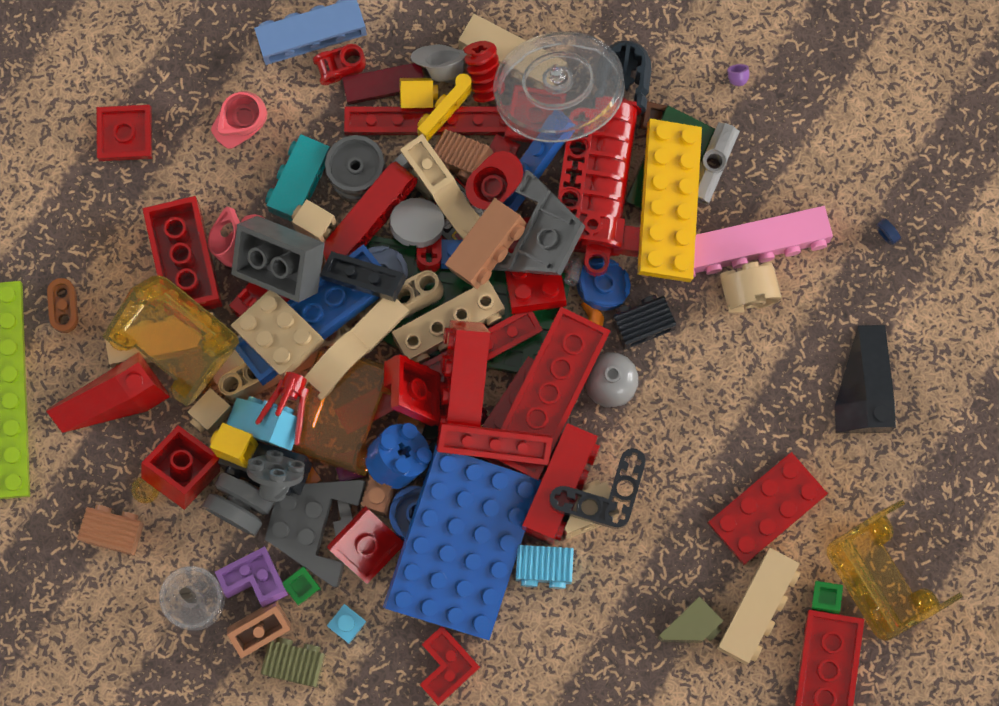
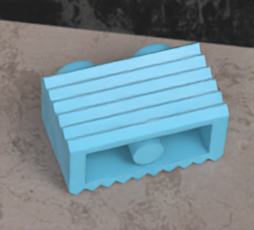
M518 545L516 581H521V586L538 587L539 582L549 583V588L566 589V584H572L574 548Z

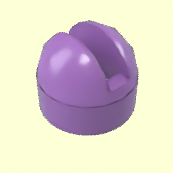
M736 64L727 69L731 84L738 87L746 84L749 79V67L747 65Z

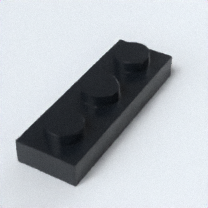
M332 251L320 273L321 278L325 281L394 302L407 279L402 272Z

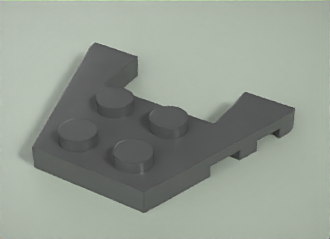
M526 170L515 192L538 204L513 253L508 252L505 259L497 263L493 270L561 275L585 225L532 172Z
M354 480L305 484L301 495L291 493L290 496L286 495L282 501L274 503L265 540L331 586L339 587L345 564L341 561L319 555L333 499L361 506L360 503L362 502L367 481Z

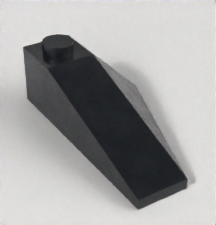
M885 325L857 326L834 406L836 434L891 433L896 428L895 400Z

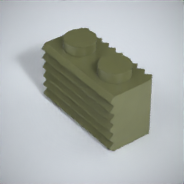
M280 637L276 639V642L271 641L268 643L261 670L263 676L318 688L326 656L320 652L321 647L305 643L303 648L292 646V640Z

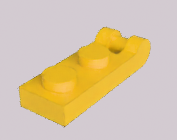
M459 74L455 80L456 86L448 95L443 94L435 103L436 108L430 115L426 113L417 124L418 136L423 134L426 140L429 141L468 98L472 91L469 75Z

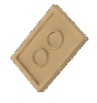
M270 290L231 324L234 331L282 378H284L286 372L296 370L325 343L322 336L277 293Z

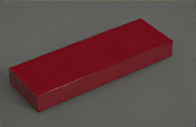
M416 63L342 77L347 104L400 95V78H424L422 68Z

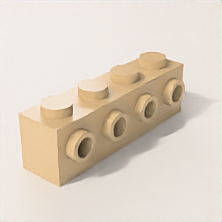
M488 280L484 285H480L478 289L473 287L394 330L392 336L402 355L422 364L429 360V355L437 350L440 352L447 350V344L443 343L445 327L449 328L450 320L481 322L484 325L492 326L502 319V315L505 314V307Z

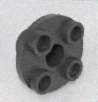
M269 450L266 452V455L248 460L247 475L253 481L260 484L259 495L261 498L270 502H279L285 499L286 493L291 486H295L303 480L305 464L302 461L283 456L281 451Z

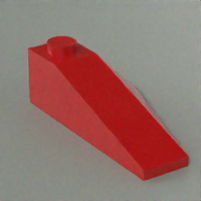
M140 352L48 408L46 412L59 430L64 433L147 412L168 399L170 394Z

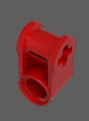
M347 44L346 46L317 54L313 57V63L319 69L321 75L320 84L329 85L339 82L342 77L361 73L365 69L366 59L361 47L356 44ZM351 56L359 57V60L355 63L347 62V59Z

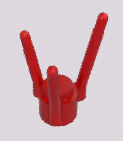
M286 372L283 380H279L276 390L260 412L255 423L259 425L280 393L282 398L275 412L276 416L281 415L288 399L296 401L297 397H299L294 444L298 446L302 432L305 401L309 389L305 388L307 379L299 374Z

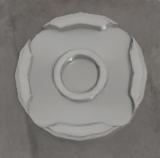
M410 198L400 202L391 213L390 230L394 238L403 245L409 246L410 244L416 245V248H424L434 244L443 233L444 215L440 208L431 201L422 198Z

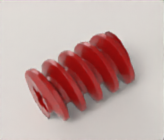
M477 41L466 46L463 49L464 53L467 54L464 62L468 64L466 70L470 74L471 90L475 92L473 100L476 102H488L498 98L505 91V85L495 44L489 41Z

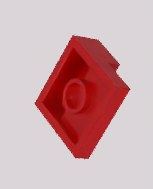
M396 355L385 361L384 387L391 390V409L430 426L439 424L440 373L430 369L427 365L409 359L405 355Z

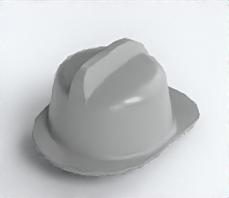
M435 44L416 49L411 54V60L417 65L426 67L435 82L455 84L456 77L464 72V58L467 54L464 53V50Z

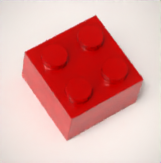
M177 425L142 461L141 478L185 510L220 473L221 466L218 464L220 458L208 446Z

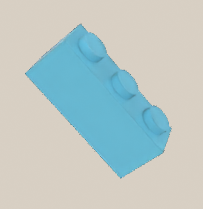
M249 396L248 400L236 398L227 425L252 434L257 441L292 450L297 416L293 415L294 409L285 406L281 415L276 416L275 412L278 405L273 404L262 422L257 425L255 421L268 401H262L252 396Z

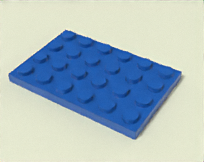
M436 445L383 608L490 640L517 557L518 545H521L525 533L522 525L541 480H536L528 475L471 456L437 452Z

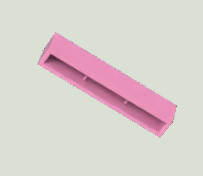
M825 206L697 234L693 278L696 277L695 273L706 271L708 275L722 271V267L730 265L734 269L741 268L742 265L752 260L758 259L760 263L768 262L775 258L774 255L785 253L786 257L794 256L801 253V249L811 247L812 251L826 248L833 234Z

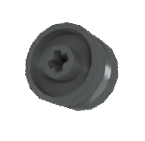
M358 135L344 137L334 143L328 151L325 161L326 173L333 189L339 197L351 203H357L387 168L384 155L376 142Z
M221 472L214 485L227 498L225 499L217 494H208L202 507L230 525L252 536H256L262 526V522L257 516L250 513V510L261 515H267L275 502L266 501L261 498L259 489L248 482Z

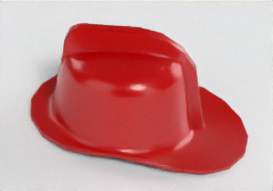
M499 151L490 155L467 179L465 191L469 202L476 208L483 210L488 208L494 198L503 203L522 181L523 167L519 158L513 153Z

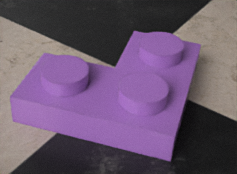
M265 546L215 571L227 599L251 586L263 608L288 595Z

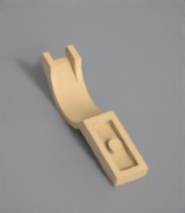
M421 134L401 148L400 152L430 192L446 219L459 236L464 239L480 216L467 201L454 177L424 135Z
M382 298L318 360L305 376L307 379L306 385L310 382L320 392L318 398L322 401L333 390L344 374L359 359L370 353L409 313V310L398 299L394 302Z

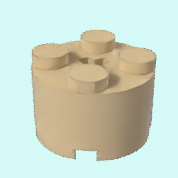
M751 262L742 265L743 270L741 271L731 270L720 274L729 313L745 312L744 307L745 309L765 308L778 303L779 299H782L772 263L758 265V262Z

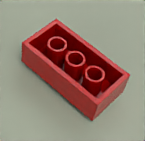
M196 196L142 208L164 309L168 317L173 315L184 316L199 310L222 307L223 303L212 255L208 248V238L201 207Z
M450 320L449 328L445 327L443 343L447 344V354L441 357V371L444 372V382H440V422L481 426L490 331L481 322ZM440 423L435 425L438 426V431L440 428Z
M566 424L522 525V529L525 530L524 534L551 546L555 540L561 541L567 522L563 521L565 514L558 513L551 507L549 502L552 490L559 486L583 490L589 471L586 470L587 464L593 466L599 452L600 445L596 444L598 436L571 424ZM561 492L560 496L554 497V499L558 500V506L563 507L564 503L573 504L574 508L578 499L576 495L575 501L567 499L565 492Z

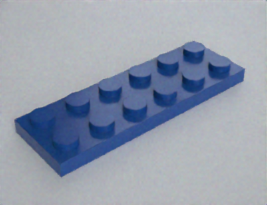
M364 244L349 255V257L381 266ZM320 277L317 294L301 302L290 299L286 303L325 340L380 297L328 282ZM242 337L231 344L263 386L279 375Z

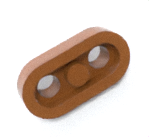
M58 278L53 280L47 288L49 321L57 332L69 333L78 324L77 294L74 285L69 280ZM60 290H67L65 297H58ZM63 316H69V321L66 324H61L60 319Z

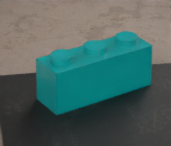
M300 134L297 141L291 143L288 150L290 157L286 165L282 164L276 177L278 182L275 188H270L265 199L269 213L292 222V214L296 207L303 205L306 199L310 201L324 172L330 146Z

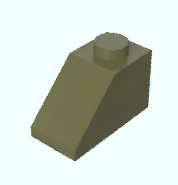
M699 596L658 636V639L661 642L701 643L707 638L711 642L722 631L719 625L723 620Z

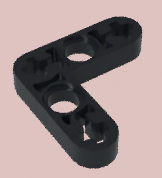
M635 448L627 449L623 452L608 499L567 486H559L552 490L549 502L551 507L558 513L608 528H623L630 519L646 462L644 454ZM632 455L637 456L636 461L640 462V466L635 465L632 472L633 476L637 475V480L629 475H620V471L627 473L629 463L625 461V458L630 459ZM620 482H629L633 487L632 494L621 496L617 492V485ZM561 492H565L567 499L575 501V495L580 496L581 498L577 503V512L571 510L573 504L564 503L563 507L558 506V500L554 499V497L560 496ZM613 498L620 502L630 503L629 507L623 504L621 515L625 516V519H620L618 523L612 522L613 517L609 515V512H615L618 502H612ZM592 500L597 504L598 510L594 515L584 514L581 509L584 501Z

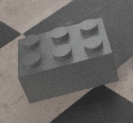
M255 216L237 224L231 275L296 302H301L318 293L325 243L262 217Z

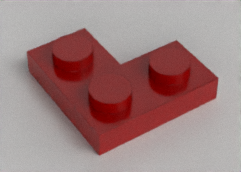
M443 626L421 644L440 665L419 684L438 706L480 669V666Z

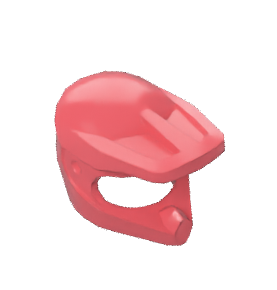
M248 91L236 92L226 98L221 106L219 115L211 127V132L217 141L224 147L233 149L250 139L266 122L267 110L264 102L256 94Z
M226 207L210 230L208 248L222 264L232 268L237 224L241 222L237 217L235 209ZM256 214L247 215L241 220V222L246 221L255 216H262ZM227 223H232L233 231L227 237H223L221 235L223 226Z

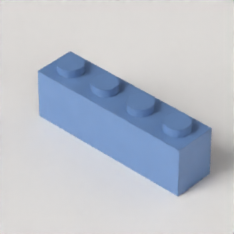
M338 0L335 4L326 7L324 5L315 6L309 12L302 14L292 13L282 20L275 22L272 20L265 21L254 28L265 65L367 35L357 0Z

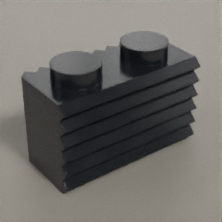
M651 295L642 299L641 305L632 308L629 304L616 310L617 314L613 315L612 321L624 350L675 330L676 322L664 296L657 298L656 295Z

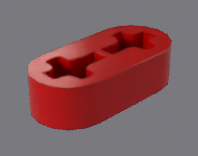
M442 235L434 244L424 248H416V264L420 271L436 272L440 268ZM426 253H431L432 262H426Z

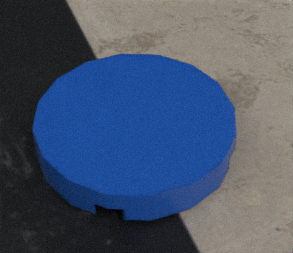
M595 258L589 261V265L592 269L599 270L604 266V261L602 258ZM610 259L607 271L601 276L590 275L583 266L578 273L576 286L579 296L587 305L597 310L607 311L614 310L623 304L630 293L631 282L626 270H623L619 263Z

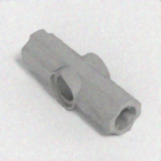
M718 122L702 158L699 170L698 203L709 205L740 131L727 123ZM712 158L718 160L720 167L717 169L710 168L707 165V160Z

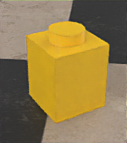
M400 78L401 108H433V101L438 100V84L433 85L432 78Z
M222 423L219 430L213 433L210 441V448L217 457L247 468L248 460L252 458L258 446V442L252 434Z

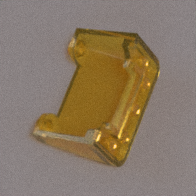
M154 275L130 289L102 336L116 350L128 351L135 347L172 377L175 381L171 386V392L174 398L185 406L190 405L196 400L239 344V339L234 332L173 282L159 275Z

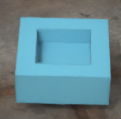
M344 604L327 627L350 644L366 621Z

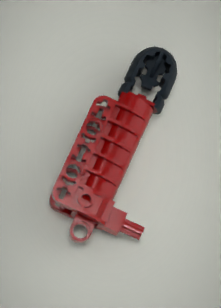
M618 41L610 45L602 54L595 85L597 90L593 98V105L596 110L577 109L571 114L569 119L576 127L566 139L558 199L572 213L576 212L575 216L585 225L573 252L585 253L584 268L592 276H601L607 271L610 256H619L621 254L637 257L639 251L640 227L624 225L625 219H622L636 120L637 116L646 112V96L649 93L652 68L647 51L640 44L632 41ZM613 69H618V74L612 76ZM631 71H636L635 79L631 77ZM612 79L616 84V90L628 91L629 86L634 83L639 85L635 90L634 101H628L626 98L615 97V99L607 98L609 89L607 81ZM580 116H584L585 121L589 122V124L577 123L574 120H579ZM578 129L583 130L582 135H572L573 133L577 134ZM576 142H581V148L585 147V151L580 148L570 149V145L576 147ZM573 160L578 161V167L572 166ZM580 173L582 174L581 176L578 174L576 176L575 187L569 186L571 174ZM569 193L574 194L573 199L562 200L563 196L568 198ZM591 257H601L604 261V266L599 270L592 269L589 265Z

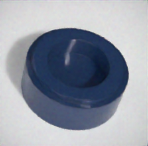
M883 218L876 224L878 233L888 244L894 245L901 239L896 228L886 218Z

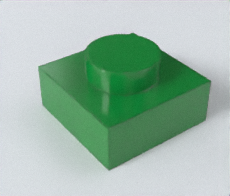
M304 566L282 582L286 591L298 606L321 590Z
M815 581L811 610L839 615L843 585Z

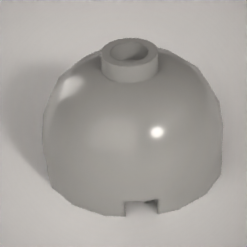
M607 352L598 356L586 380V392L596 404L603 407L622 406L634 397L638 388L639 375L635 365L628 357L619 353Z

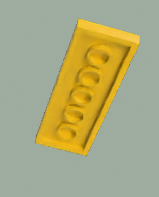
M650 119L647 122L638 275L691 282L693 280L702 127Z

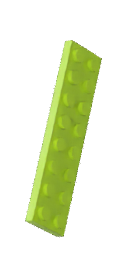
M21 281L0 282V499L30 497L23 286Z

